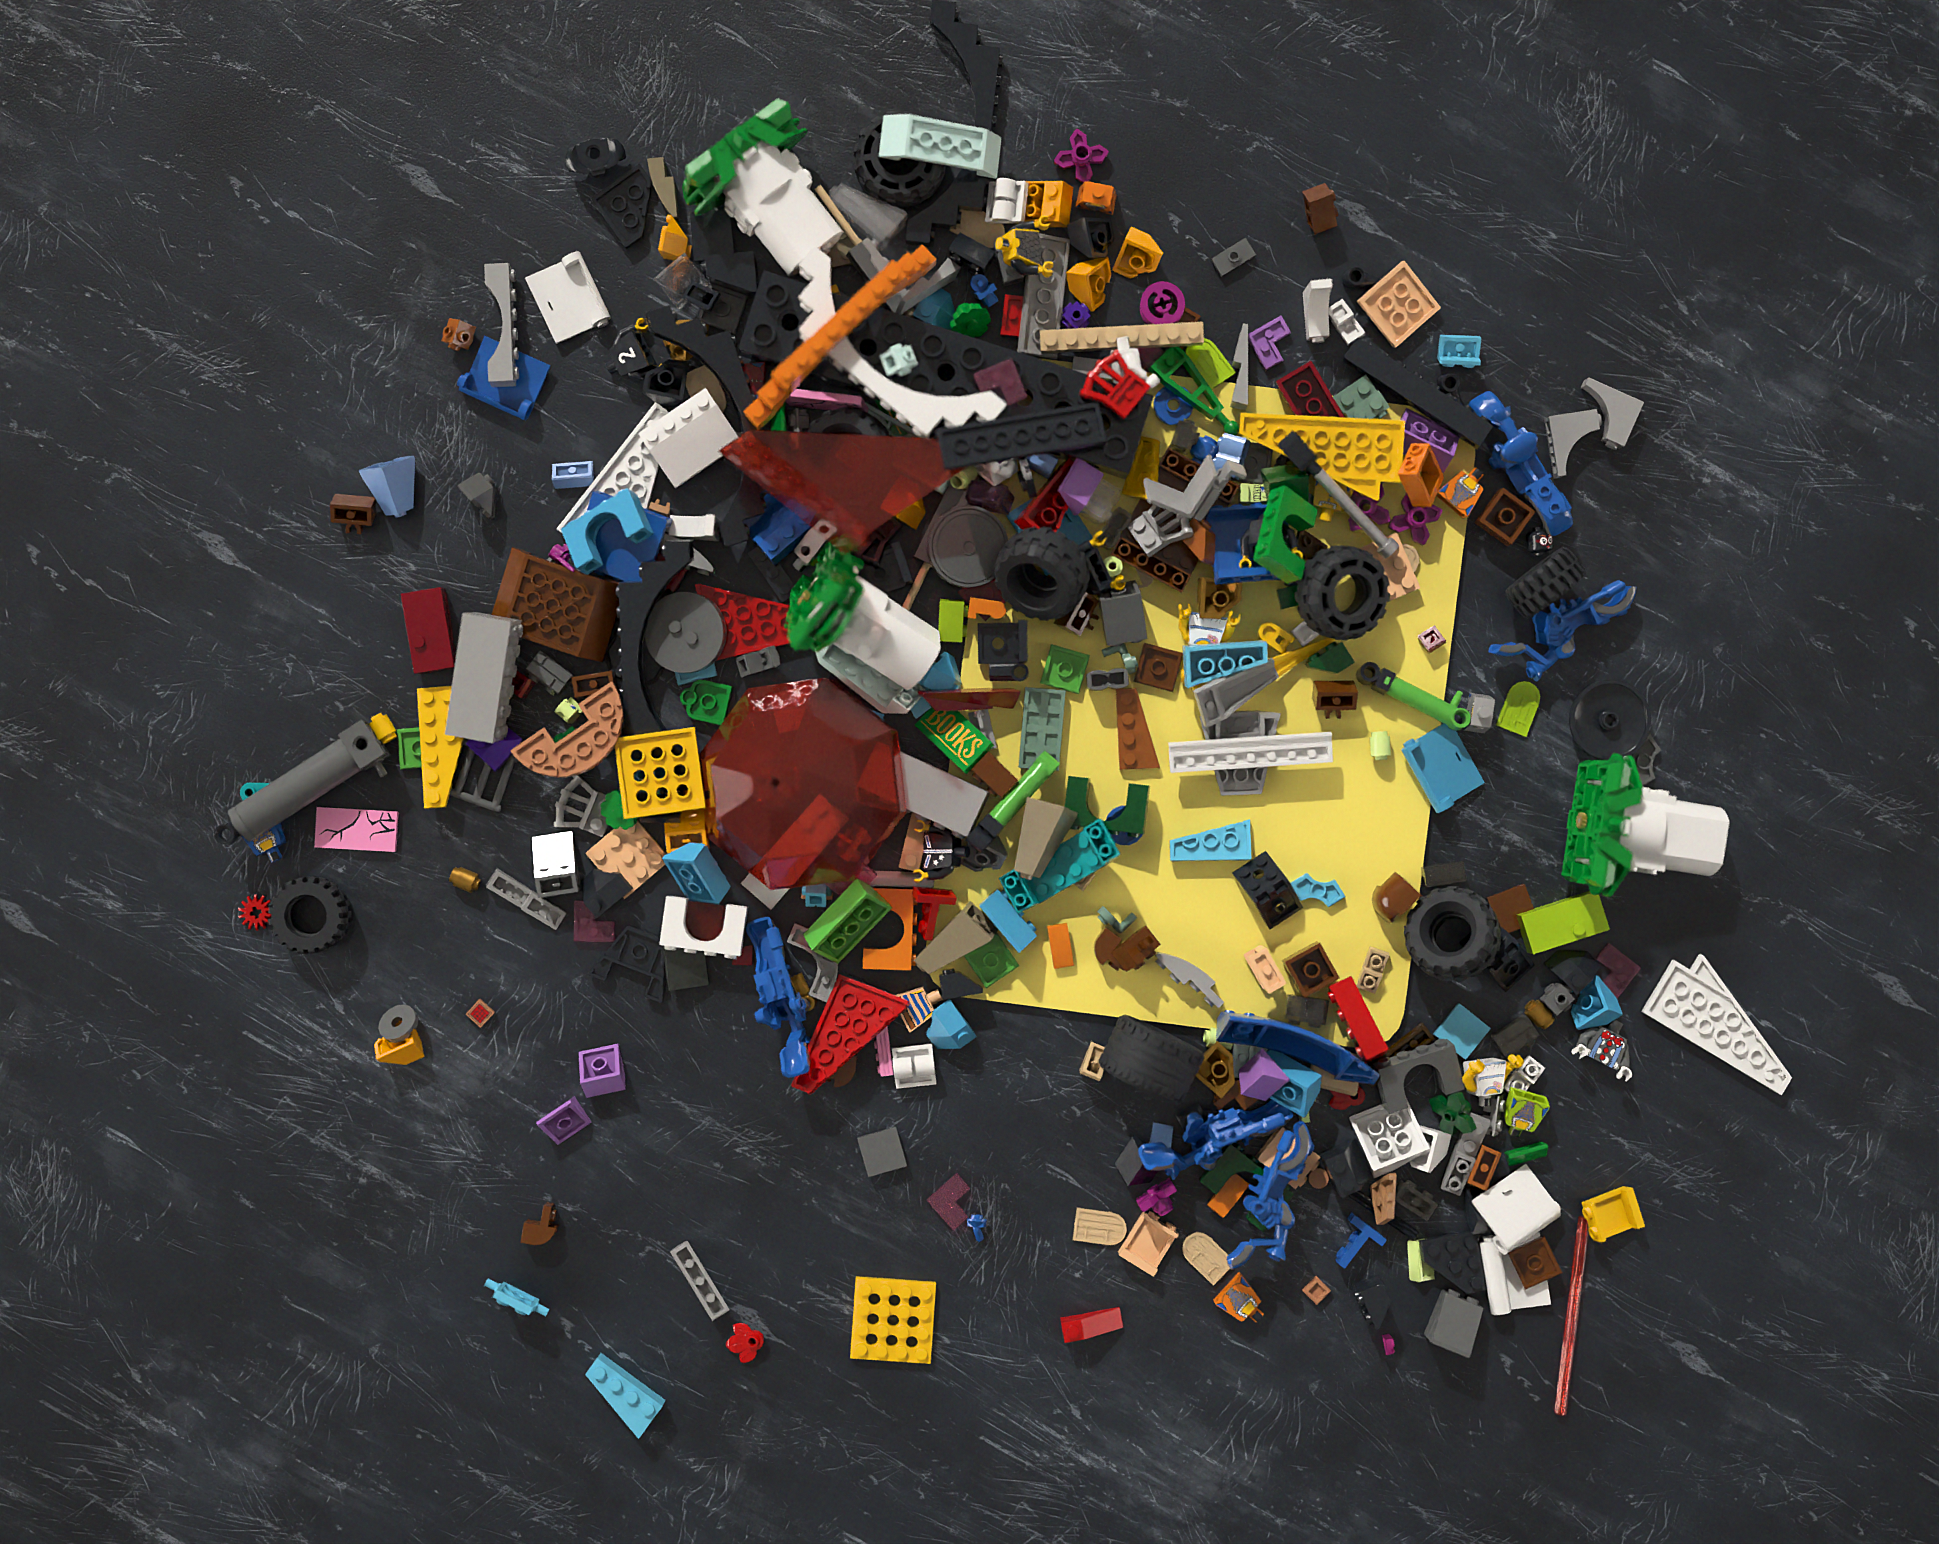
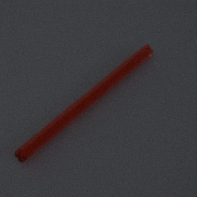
M1584 1216L1578 1217L1554 1410L1560 1416H1565L1567 1412L1589 1235L1588 1221Z

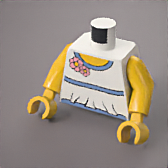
M1181 604L1178 606L1180 613L1178 628L1183 640L1188 642V645L1226 643L1232 637L1236 625L1240 622L1241 618L1240 613L1238 618H1232L1233 611L1229 612L1228 618H1199V613L1191 612L1190 604H1188V609L1182 610Z
M1509 1055L1507 1062L1496 1058L1463 1062L1464 1075L1462 1081L1469 1094L1479 1096V1106H1491V1095L1503 1092L1507 1076L1514 1068H1520L1524 1064V1060L1520 1055Z

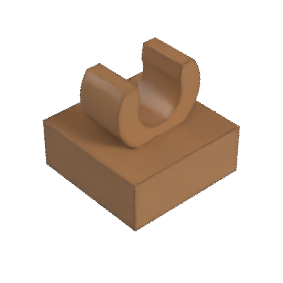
M659 499L655 503H650L648 510L666 517L670 516V503L667 502L666 506L659 505Z

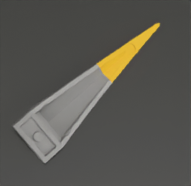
M1325 638L1270 658L1267 663L1213 679L1208 684L1193 690L1204 726L1208 728L1225 720L1274 680L1336 639Z

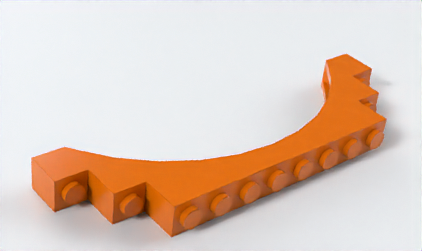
M922 244L911 255L907 252L897 263L892 260L772 372V379L757 392L758 398L744 410L745 417L760 430L775 416L783 403L805 377L839 342L895 294L918 281L921 276L924 277L936 265V258Z

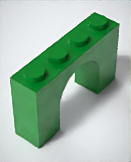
M1287 486L1270 490L1253 560L1286 584L1301 580L1305 561L1286 546L1282 537V523L1285 521L1299 532L1312 528L1315 524L1318 509Z

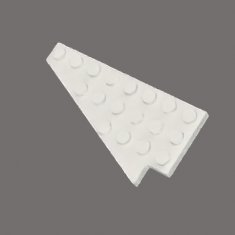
M656 402L557 527V530L562 533L561 528L570 521L584 515L593 491H601L615 496L619 491L629 488L638 495L642 507L648 509L659 464L638 433L668 414L669 412Z

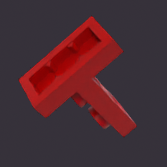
M913 886V897L916 902L923 903V917L919 921L918 931L924 940L932 941L940 904L955 905L957 897L951 889Z

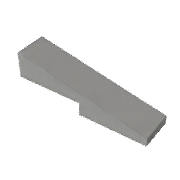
M947 258L929 281L921 276L901 299L896 313L902 314L955 280L961 267Z
M1243 323L1232 367L1239 369L1230 407L1246 411L1248 406V324Z
M498 868L486 884V888L517 905L521 910L555 930L567 913L543 897L538 898L536 892Z

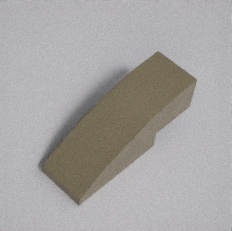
M663 157L648 158L649 172L655 190L668 213L673 216L675 221H679L676 181L673 176L667 177L666 162Z

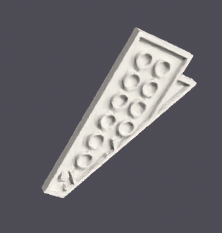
M1699 954L1690 969L1675 960L1671 961L1641 1012L1782 1095L1792 1077L1706 958Z

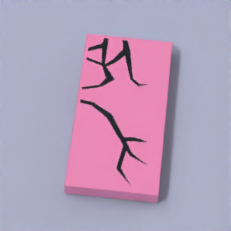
M795 389L786 400L789 406L820 410H836L839 407H849L868 413L869 409L861 396Z
M317 807L314 847L396 852L399 812Z

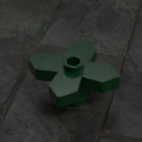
M1462 1092L1449 1095L1448 1100L1442 1095L1429 1099L1432 1110L1443 1117L1439 1124L1442 1132L1453 1135L1459 1129L1465 1134L1477 1129L1473 1118L1469 1116L1472 1111L1471 1104L1465 1100Z

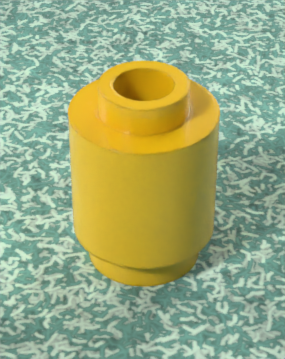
M379 713L371 718L372 722L369 725L382 744H386L397 737L396 729L387 714L382 715V713Z

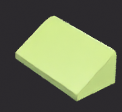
M1423 1239L1408 1240L1410 1280L1422 1282L1435 1279L1434 1269L1421 1260L1418 1240Z

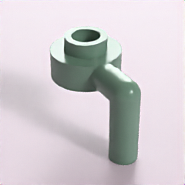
M1124 643L1121 646H1110L1101 650L1104 657L1120 652L1125 669L1128 670V675L1136 672L1135 668L1138 667L1135 656H1130Z
M1104 906L1097 911L1100 914L1098 918L1105 926L1109 923L1118 933H1123L1137 919L1131 912L1119 923Z

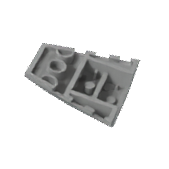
M1258 710L1234 711L1225 720L1208 728L1204 726L1201 716L1199 718L1205 739L1213 740L1276 735V728L1281 713ZM1252 767L1214 770L1221 796L1262 794L1268 768Z

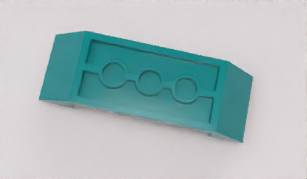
M1101 818L1083 828L1084 831L1061 843L1040 878L1032 877V880L1020 877L1021 873L1014 871V869L999 878L1017 914L1046 901L1108 865L1120 855Z

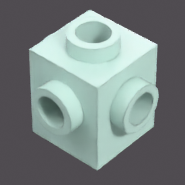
M901 344L889 348L890 351L880 356L887 376L898 373L900 376L906 375L911 372V368L918 365L910 345L904 347Z

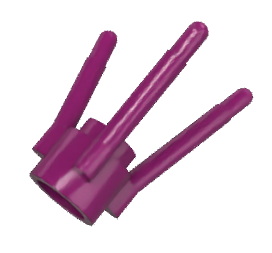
M556 544L550 550L549 557L555 563L563 565L571 572H574L575 569L568 563L570 559L568 552L570 551L567 544L563 546Z

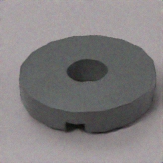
M397 1005L389 1009L379 1021L378 1029L381 1036L392 1043L407 1039L411 1035L410 1032L416 1029L418 1025L417 1013L408 1005ZM399 1021H402L399 1026L395 1027Z

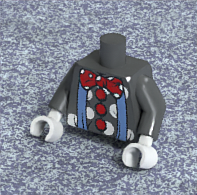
M1614 1020L1610 1022L1607 1029L1602 1026H1596L1580 1034L1576 1044L1577 1047L1572 1049V1054L1579 1051V1059L1587 1055L1615 1070L1620 1069L1616 1075L1618 1079L1622 1077V1074L1626 1077L1625 1081H1628L1632 1076V1072L1629 1069L1630 1056L1627 1039L1618 1035L1623 1026L1621 1022Z

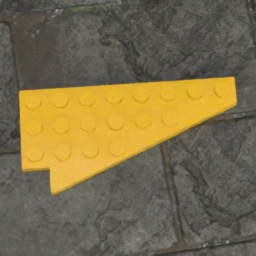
M1240 413L1239 434L1288 457L1277 444L1294 430L1318 456L1319 459L1316 462L1333 480L1375 501H1379L1380 482L1401 483L1398 472L1403 459L1404 420Z

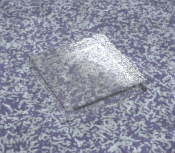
M685 253L654 278L678 309L688 302L682 297L692 280L704 286L709 285L708 281Z

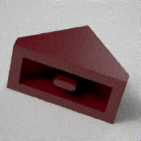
M517 670L516 676L512 680L514 694L526 699L536 682Z

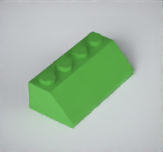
M857 878L803 936L812 951L838 964L892 909V906L869 884Z

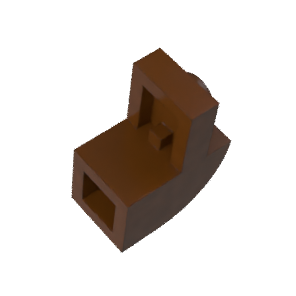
M1104 927L1095 939L1094 954L1100 964L1104 965L1108 959L1110 960L1108 964L1116 971L1119 969L1124 971V968L1112 954L1122 939L1107 927Z
M857 1054L825 1082H831V1079H835L834 1087L847 1084L855 1074Z
M1235 1078V1084L1221 1099L1215 1094L1213 1096L1215 1099L1212 1102L1219 1110L1235 1098L1245 1111L1259 1099L1242 1095L1240 1079Z
M547 1202L543 1206L541 1221L527 1219L524 1222L520 1243L541 1245L553 1237L559 1227L558 1224L551 1223L555 1221L557 1210H554V1203Z

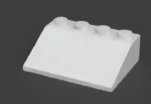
M706 388L638 433L675 488L742 444Z

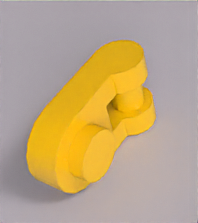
M1271 622L1263 623L1258 629L1259 638L1266 641L1267 645L1280 654L1286 653L1287 646L1295 640L1293 636ZM1278 635L1283 638L1280 644L1275 642Z

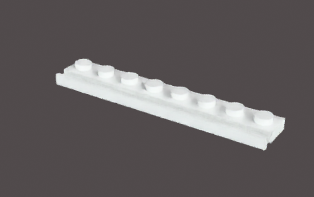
M1318 732L1168 742L1170 773L1333 762L1332 733Z

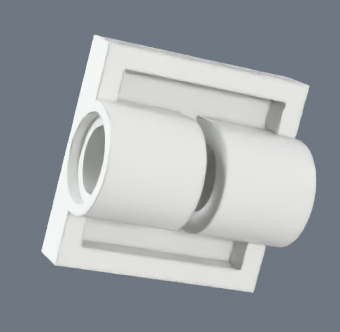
M998 178L996 182H989L985 222L988 224L1023 223L1025 221L1029 183L1008 178Z
M932 1043L892 1048L896 1089L936 1084Z

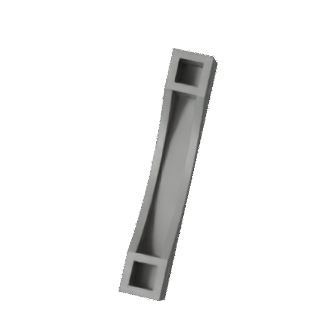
M509 263L484 264L485 284L498 301L503 321L499 345L488 361V382L492 387L516 386V379H519V368L516 367L515 360L519 359L518 348H515L518 332L517 328H514V321H517L516 308L513 309V301H516V290L513 289V282H516L515 270H512Z

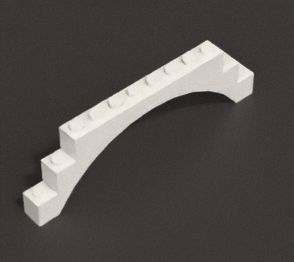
M815 245L799 263L800 274L807 280L813 279L799 296V300L802 302L800 306L808 313L813 311L799 328V332L802 334L800 338L804 342L835 314L831 294V259ZM847 337L824 357H830L833 360L832 364L838 370L842 371L844 369L848 372V378L855 384L860 382L865 386L864 391L872 398L877 396L882 400L880 404L888 411L890 409L894 410L897 413L896 417L902 423L906 424L908 422L913 426L912 431L919 437L924 435L928 438L942 419L945 421L943 424L946 427L964 425L974 413L977 415L975 418L979 422L995 420L1006 408V403L991 391L964 397H937L917 393L899 386L873 370L856 353Z

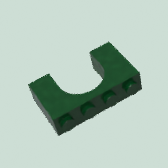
M1068 776L1065 807L1078 813L1070 829L1079 830V826L1086 827L1098 820L1091 813L1088 806L1090 778ZM1128 784L1126 806L1123 813L1114 820L1103 821L1109 834L1119 835V831L1127 832L1129 837L1138 838L1140 834H1145L1150 786Z
M1235 1142L1234 1144L1224 1146L1221 1150L1223 1155L1218 1158L1216 1167L1213 1170H1205L1199 1180L1217 1194L1235 1173L1248 1171L1263 1176L1264 1169L1259 1166V1160L1253 1155L1249 1157L1243 1153L1245 1149ZM1289 1184L1283 1190V1200L1286 1203L1294 1195L1290 1191L1292 1187ZM1249 1211L1246 1218L1264 1232L1267 1227L1262 1225L1252 1212Z

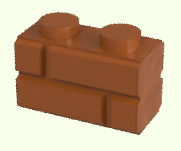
M1482 1145L1467 1183L1487 1191L1502 1153Z

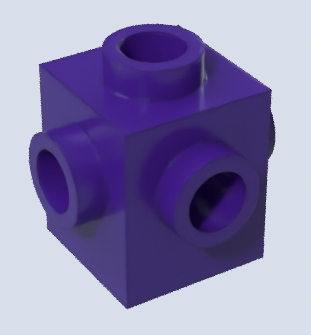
M1077 301L1074 304L1069 303L1062 310L1064 314L1061 320L1066 329L1086 328L1090 324V310L1084 303L1081 305ZM1077 312L1080 315V317L1077 319L1074 318L1073 313Z

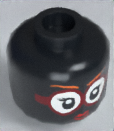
M1544 526L1533 527L1532 532L1526 534L1527 550L1533 553V556L1547 555L1554 548L1553 536L1547 534Z

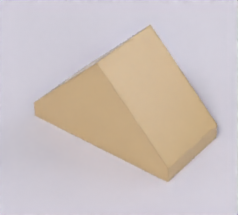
M1093 1042L1090 1043L1080 1068L1081 1074L1100 1081L1104 1069L1100 1067L1098 1060L1105 1047Z

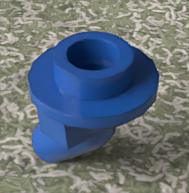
M971 1214V1218H967V1226L973 1227L975 1238L980 1242L984 1239L981 1227H986L987 1219H983V1215Z

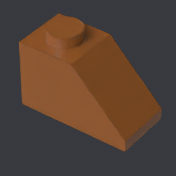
M1193 517L1189 522L1190 528L1193 529V536L1182 541L1202 562L1212 566L1215 560L1216 534L1210 529L1212 525L1205 519L1199 521Z

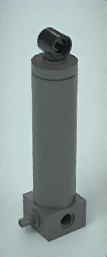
M362 719L338 734L340 739L229 809L228 814L231 821L217 826L214 830V838L218 843L226 845L235 843L240 836L251 842L361 770L368 771L374 767L380 777L386 776L388 772L381 762L390 757L391 754L385 745L377 739L369 725L370 722ZM364 741H367V748L363 750L362 744ZM225 829L230 831V838L227 840L222 837Z

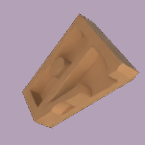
M1388 1173L1370 1185L1377 1225H1384L1394 1219L1396 1173Z

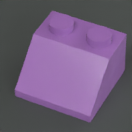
M618 1044L579 1052L580 1084L586 1098L626 1090L625 1072Z

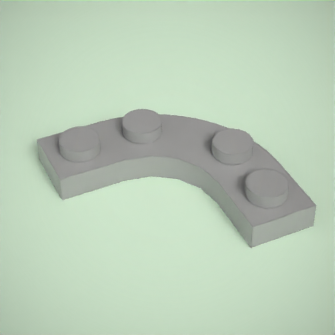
M795 923L787 942L811 953L816 960L818 968L816 978L808 995L827 1003L837 979L838 964L812 951L803 936L808 928Z

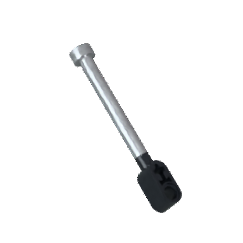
M1294 430L1277 444L1302 472L1307 469L1379 547L1377 552L1384 559L1397 550L1399 544L1392 537L1388 539L1316 462L1319 459L1318 456Z

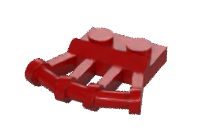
M1115 350L1112 352V355L1103 360H1098L1095 363L1096 367L1086 374L1087 379L1079 395L1086 399L1103 402L1107 407H1110L1125 419L1151 386L1131 371L1120 352ZM1117 362L1125 376L1119 375L1109 365ZM1101 372H1105L1118 382L1115 388L1099 377ZM1093 384L1099 385L1109 395L1106 396L1091 391Z

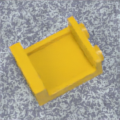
M1622 1186L1581 1202L1583 1215L1589 1225L1588 1231L1594 1241L1603 1243L1606 1241V1238L1628 1229L1645 1227L1634 1190L1631 1187Z

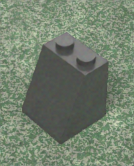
M1136 580L1127 581L1122 590L1111 588L1112 591L1097 595L1107 646L1117 647L1123 643H1139L1143 639H1147L1142 597Z
M1442 1289L1424 1334L1431 1343L1470 1358L1483 1307L1478 1304L1479 1301L1475 1298L1468 1296L1465 1299L1460 1297V1293L1453 1289L1448 1291Z

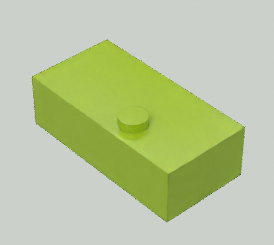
M1590 891L1516 915L1527 953L1536 954L1610 930L1599 895H1592Z

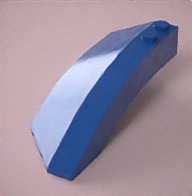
M1231 1010L1221 1011L1217 1018L1216 1041L1256 1046L1287 1054L1334 1075L1335 1080L1374 1084L1379 1079V1073L1344 1048L1301 1027L1270 1018L1255 1016L1253 1013L1238 1014Z

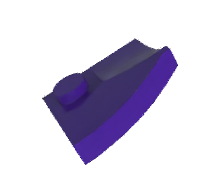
M508 728L507 736L501 741L489 743L470 739L466 745L496 772L512 755L510 750L521 744L523 739Z

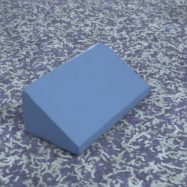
M593 461L552 464V482L555 489L590 486L594 481Z

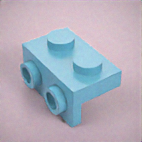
M1440 335L1437 355L1439 363L1445 367H1454L1456 364L1473 368L1475 365H1480L1481 337Z

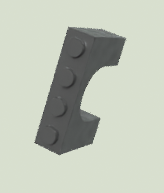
M1439 1039L1433 1044L1420 1045L1415 1050L1409 1052L1402 1051L1397 1056L1391 1058L1384 1057L1379 1059L1378 1062L1372 1063L1373 1069L1379 1073L1377 1085L1382 1106L1389 1114L1408 1108L1403 1087L1404 1079L1413 1067L1420 1064H1429L1434 1067L1439 1089L1445 1095L1465 1089L1453 1043L1448 1039Z

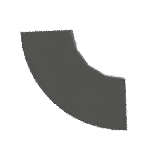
M1651 734L1648 735L1641 748L1632 754L1642 786L1655 779L1653 761L1655 756L1661 751Z

